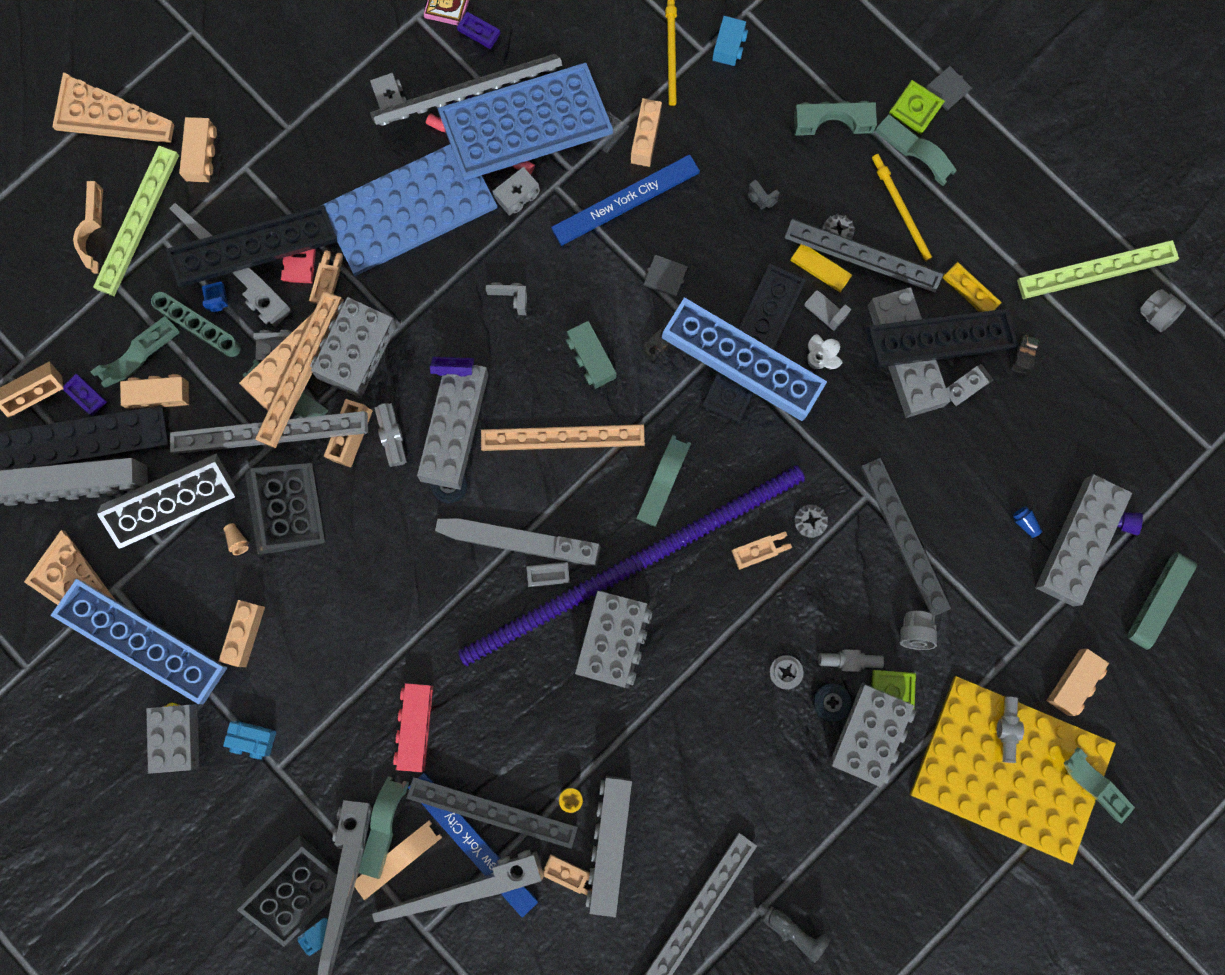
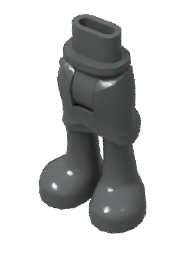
M761 903L756 913L763 917V922L776 931L784 941L792 940L807 958L814 963L818 961L828 946L831 937L827 934H822L814 939L804 933L782 911L773 910V906L768 908Z

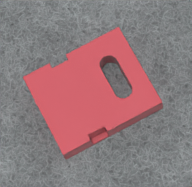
M316 249L298 253L306 254L305 258L292 257L293 255L284 257V270H282L281 280L283 282L312 283Z

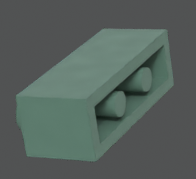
M589 321L567 331L568 338L565 339L570 350H575L577 354L575 360L579 367H584L586 371L584 377L589 385L593 384L596 389L616 379V372Z

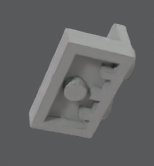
M261 330L260 333H253V338L256 340V360L262 362L292 331L280 330V333H272L269 330Z

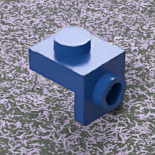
M222 282L202 286L205 300L202 303L208 311L218 312L224 307H228L225 287Z

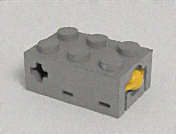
M169 703L163 707L146 708L148 774L199 769L198 704L178 705Z

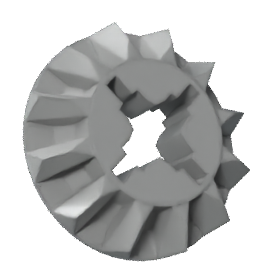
M836 214L830 216L824 222V230L839 235L838 231L834 230L839 223L840 228L845 229L842 230L840 235L849 239L853 238L855 228L852 220H849L846 215Z
M806 505L796 513L795 526L802 535L817 537L828 526V516L825 514L824 509L817 505ZM809 515H812V518H819L814 523V529L810 523H803L809 519Z
M788 655L780 656L771 664L770 677L777 687L792 689L802 681L803 667L796 658ZM791 664L789 672L794 678L786 676L781 680L783 672H781L779 667L786 669Z

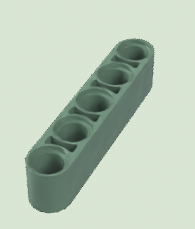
M158 292L152 296V306L164 316L229 357L237 356L240 353V343L227 332L166 293ZM167 300L166 305L161 307V303ZM180 311H183V314L180 317H177V314ZM200 321L199 325L193 328L194 323ZM216 332V335L209 339L210 334ZM229 342H233L232 347L226 349V345Z
M1175 552L1170 557L1128 632L1127 638L1146 650L1154 645L1197 567L1196 562L1179 552Z

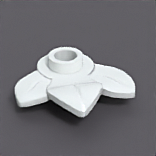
M816 334L808 342L810 353L807 359L810 367L814 369L823 367L836 369L843 363L836 356L840 350L839 341L835 339L823 341Z

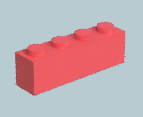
M405 684V688L402 687L400 700H403V708L399 709L398 722H401V727L396 733V743H399L398 752L394 754L393 761L394 765H397L396 770L425 771L433 696L432 685Z

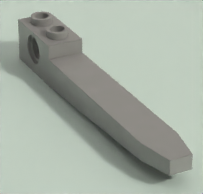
M176 203L169 208L199 239L212 236ZM250 268L232 272L248 288L242 294L247 299L245 303L252 311L257 309L261 313L258 317L266 325L270 322L276 327L292 312L285 302ZM265 301H270L267 307H262Z
M459 518L437 519L435 528L436 532L459 541L597 567L601 546L597 543L560 536L555 537Z
M343 800L342 807L338 809L337 820H339L338 828L334 829L333 842H335L338 849H342L319 962L318 975H331L364 852L372 811L369 803ZM349 822H357L354 829H346Z
M530 850L518 853V857L510 859L509 856L498 859L497 864L492 868L494 874L376 910L372 913L374 922L493 896L540 882L544 878L537 851L531 853ZM514 865L522 868V875H516L513 872Z

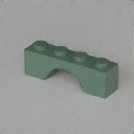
M843 101L833 104L829 102H821L819 104L804 102L797 104L794 111L795 135H815L817 128L828 120H839L846 123L851 128L853 134L873 133L877 126L876 102L861 101L859 103H850Z

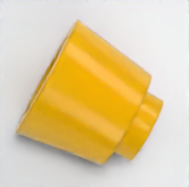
M568 788L560 794L559 805L565 812L574 813L581 808L583 798L578 790Z

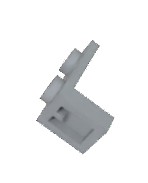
M497 282L486 285L487 295L514 296L513 306L517 308L518 315H526V286L520 283L503 285Z
M818 290L804 304L808 310L833 331L851 311L847 305L839 309Z
M980 364L947 387L946 390L951 401L957 406L992 382L993 378L984 366Z

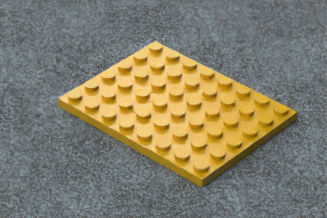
M954 676L909 795L1073 865L1096 799L1069 775L1064 762L1069 760L1078 747L1087 755L1086 761L1104 776L1116 743L1018 702L1017 717L1020 718L1019 721L1023 722L1024 725L1023 739L1019 741V744H1016V763L1002 762L1003 743L997 737V723L1004 716V696Z

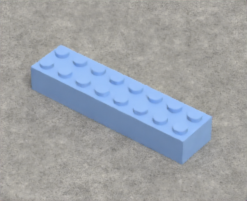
M685 297L662 334V339L801 421L807 417L827 383L824 379Z
M75 579L51 614L52 617L197 704L205 703L227 669L226 666L82 580Z

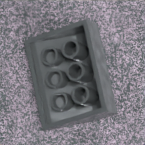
M312 463L250 468L245 477L257 554L281 552L325 543Z
M298 835L236 896L237 911L285 947L332 900L338 872L313 845L301 835Z

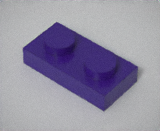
M466 12L457 26L459 32L489 49L492 48L501 34L498 28L469 12Z
M433 357L430 364V374H437L439 376L454 374L461 377L472 375L474 358Z
M75 374L63 386V390L91 416H94L107 403L78 374Z

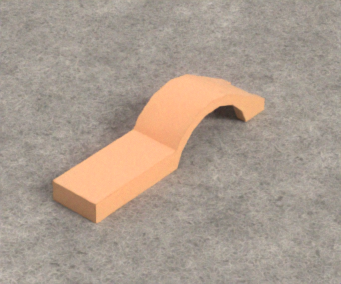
M87 181L85 220L76 228L73 241L74 247L85 267L91 269L94 274H99V262L94 261L91 256H88L86 241L95 229L101 227L103 188L95 181Z
M430 820L387 854L380 879L363 874L356 879L355 888L364 900L442 838L441 834L436 836L429 827L432 824Z

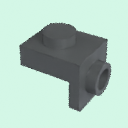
M757 180L750 183L748 196L753 203L756 202L761 210L765 207H772L778 201L780 193L778 190L767 195Z

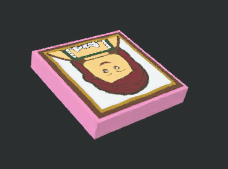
M428 0L424 11V18L458 26L466 13L469 0Z

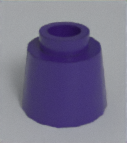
M1124 512L1117 527H1120V531L1138 536L1142 528L1143 514Z

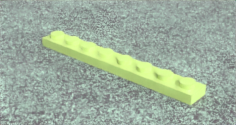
M158 146L93 286L96 290L115 296L179 157L177 152Z
M1172 240L1022 277L1017 282L1022 298L1026 299L1176 262L1179 257Z

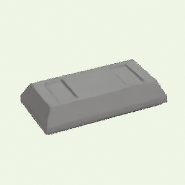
M568 562L527 566L528 587L570 583Z

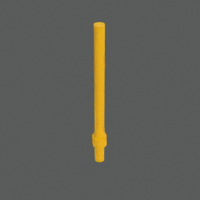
M667 0L665 17L667 18L668 92L669 105L674 106L676 105L675 18L677 17V8L675 7V0Z
M879 154L874 155L872 160L878 169L877 174L880 180L884 181L924 260H930L932 256L890 177L891 172L888 166L885 167Z

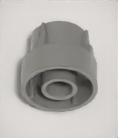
M1161 289L1147 299L1142 305L1140 313L1147 318L1146 321L1153 327L1163 332L1182 314L1186 305L1172 294L1169 295Z
M924 611L907 612L904 617V625L900 630V645L915 650L936 648L937 631L935 615Z

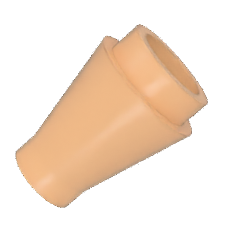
M235 523L228 524L223 528L229 552H232L233 555H240L249 549V542L238 530Z

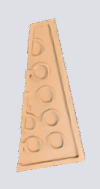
M63 72L52 126L55 130L171 143L174 130L172 121L145 111L135 104H130L115 95L97 87H92L84 81L77 80Z
M313 313L239 382L267 411L273 402ZM311 371L310 374H309V377H308V379H307V381H306V383H305V385H304V388H303V390H302V392H301V394H300V396H299V398H298V401H299V399H300V397H301V395H302V393H303V391H304V389H305V387H306V385H307V383H308V381H309V379H310V377H311V375H312V371Z
M63 530L59 532L24 581L57 605L75 579L86 582L114 599L68 534Z

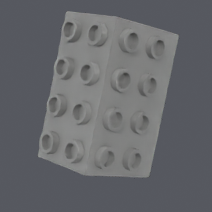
M347 297L346 301H342L339 305V315L336 320H332L329 326L330 333L327 338L322 340L320 344L321 351L318 357L315 356L310 367L317 379L361 399L396 326L392 317Z
M597 591L575 674L628 689L630 685H634L636 673L633 672L635 664L639 665L642 655L639 648L641 644L645 643L647 632L644 629L646 623L650 624L652 618L650 606L647 603Z
M862 683L831 757V765L882 788L883 783L887 784L890 779L891 771H889L891 763H896L900 751L897 748L899 743H904L908 731L905 728L907 723H912L915 717L914 705Z

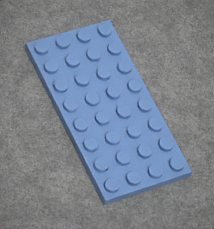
M587 63L438 108L439 116L464 181L613 134L612 125Z
M450 144L323 204L337 242L354 276L497 209V204L482 175L463 180Z

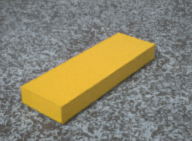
M802 244L790 260L840 293L852 277V274L812 248Z
M958 262L942 277L979 312L995 310L1002 303Z

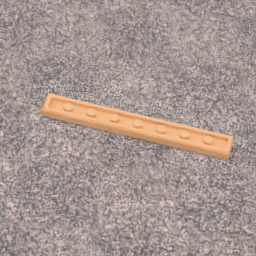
M323 291L255 438L258 442L276 448L312 369L310 367L311 362L315 356L318 357L321 350L320 344L327 337L329 326L337 316L339 305L343 301L341 297Z
M644 424L481 430L482 451L645 445Z

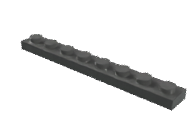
M794 218L791 219L784 237L785 239L934 293L944 275L941 271Z
M881 458L862 465V472L927 611L936 616L950 610L951 607Z
M414 777L406 798L571 849L578 828Z

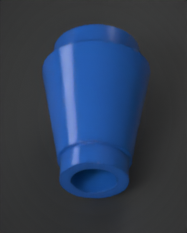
M1025 506L1013 514L1014 522L1031 538L1042 533L1032 509H1028Z

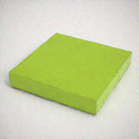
M911 80L890 110L889 115L922 135L945 101Z
M872 670V687L905 700L915 707L916 673Z

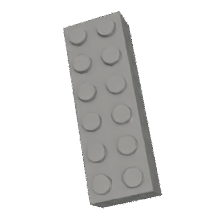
M911 287L872 298L868 304L874 325L922 319ZM936 360L888 366L906 418L945 407L950 402Z
M474 365L472 375L464 377L454 374L442 376L417 474L420 482L461 490L488 379L486 367Z
M216 453L101 504L97 515L120 549L234 498L236 487Z
M1096 475L1085 478L1035 588L1073 607L1083 605L1132 493Z
M606 776V781L601 780L600 795H604L603 802L598 803L597 817H601V822L596 824L594 839L598 840V846H593L591 862L596 863L595 868H590L589 884L593 885L592 891L588 890L586 907L590 908L589 914L616 917L632 780L628 778Z

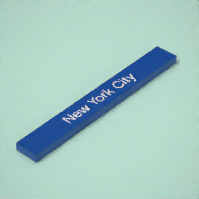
M688 155L551 227L552 231L562 246L699 174V169L691 155Z
M423 773L418 778L433 783L426 773ZM421 803L485 876L494 874L492 868L497 864V860L500 857L464 816ZM525 886L501 893L521 917H524L538 903V900Z

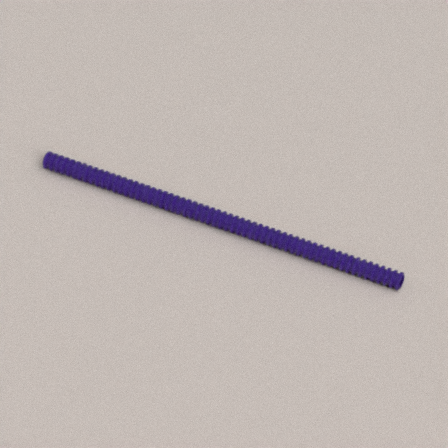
M797 465L793 466V469L789 468L788 472L784 471L782 475L778 474L777 478H771L770 482L766 481L765 484H760L759 488L755 487L753 491L749 490V493H744L743 497L738 496L737 500L733 499L732 503L727 502L726 506H721V509L716 508L715 512H709L710 515L705 514L704 518H698V521H693L692 525L687 524L686 528L682 527L681 531L676 530V533H671L670 537L665 536V539H660L659 543L654 542L653 546H647L648 549H642L641 553L639 551L636 552L637 555H631L630 559L625 558L624 562L620 561L619 565L614 564V567H609L608 571L603 570L602 574H596L597 577L595 578L592 576L591 580H585L586 583H580L579 587L574 586V589H569L568 593L565 594L563 592L562 596H556L557 599L554 600L552 598L551 602H545L544 606L540 605V608H534V611H529L528 615L525 616L523 614L522 618H516L517 621L515 622L512 620L511 624H505V627H500L498 631L494 630L493 634H487L486 638L483 636L482 640H476L475 644L470 643V646H465L464 650L459 649L460 659L466 666H469L470 662L475 663L476 659L480 660L481 656L486 657L487 653H493L492 650H498L499 646L504 647L505 643L509 644L510 640L515 641V638H520L523 633L526 635L527 631H533L532 628H538L539 624L544 625V622H549L552 617L555 619L556 615H562L561 612L563 611L566 613L567 609H573V606H578L579 602L584 603V600H589L592 595L595 597L597 591L603 589L606 591L607 587H613V584H618L619 580L624 581L625 577L629 578L630 574L635 575L636 571H642L641 568L643 567L646 569L647 565H653V562H658L659 558L664 559L665 555L669 556L670 552L675 553V550H680L681 546L686 547L687 543H693L692 540H698L699 536L701 538L704 537V534H709L710 530L715 531V528H720L721 524L726 525V522H731L732 518L736 519L738 515L742 516L743 512L747 513L749 509L753 510L754 506L758 507L760 503L764 504L765 500H771L772 496L776 497L777 494H782L783 490L787 491L788 488H793L794 484L798 485L800 481L804 482L805 477L802 470Z

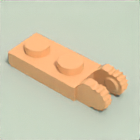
M325 250L322 261L319 263L309 301L311 303L318 304L323 291L334 295L343 260L341 253L336 254L333 266L329 265L331 251Z
M786 531L731 550L738 569L746 568L791 549V544H785L776 549L773 541L784 539L787 536Z
M552 854L550 855L543 870L544 877L579 894L587 895L588 890L592 891V889L584 887L586 880L589 881L590 872Z

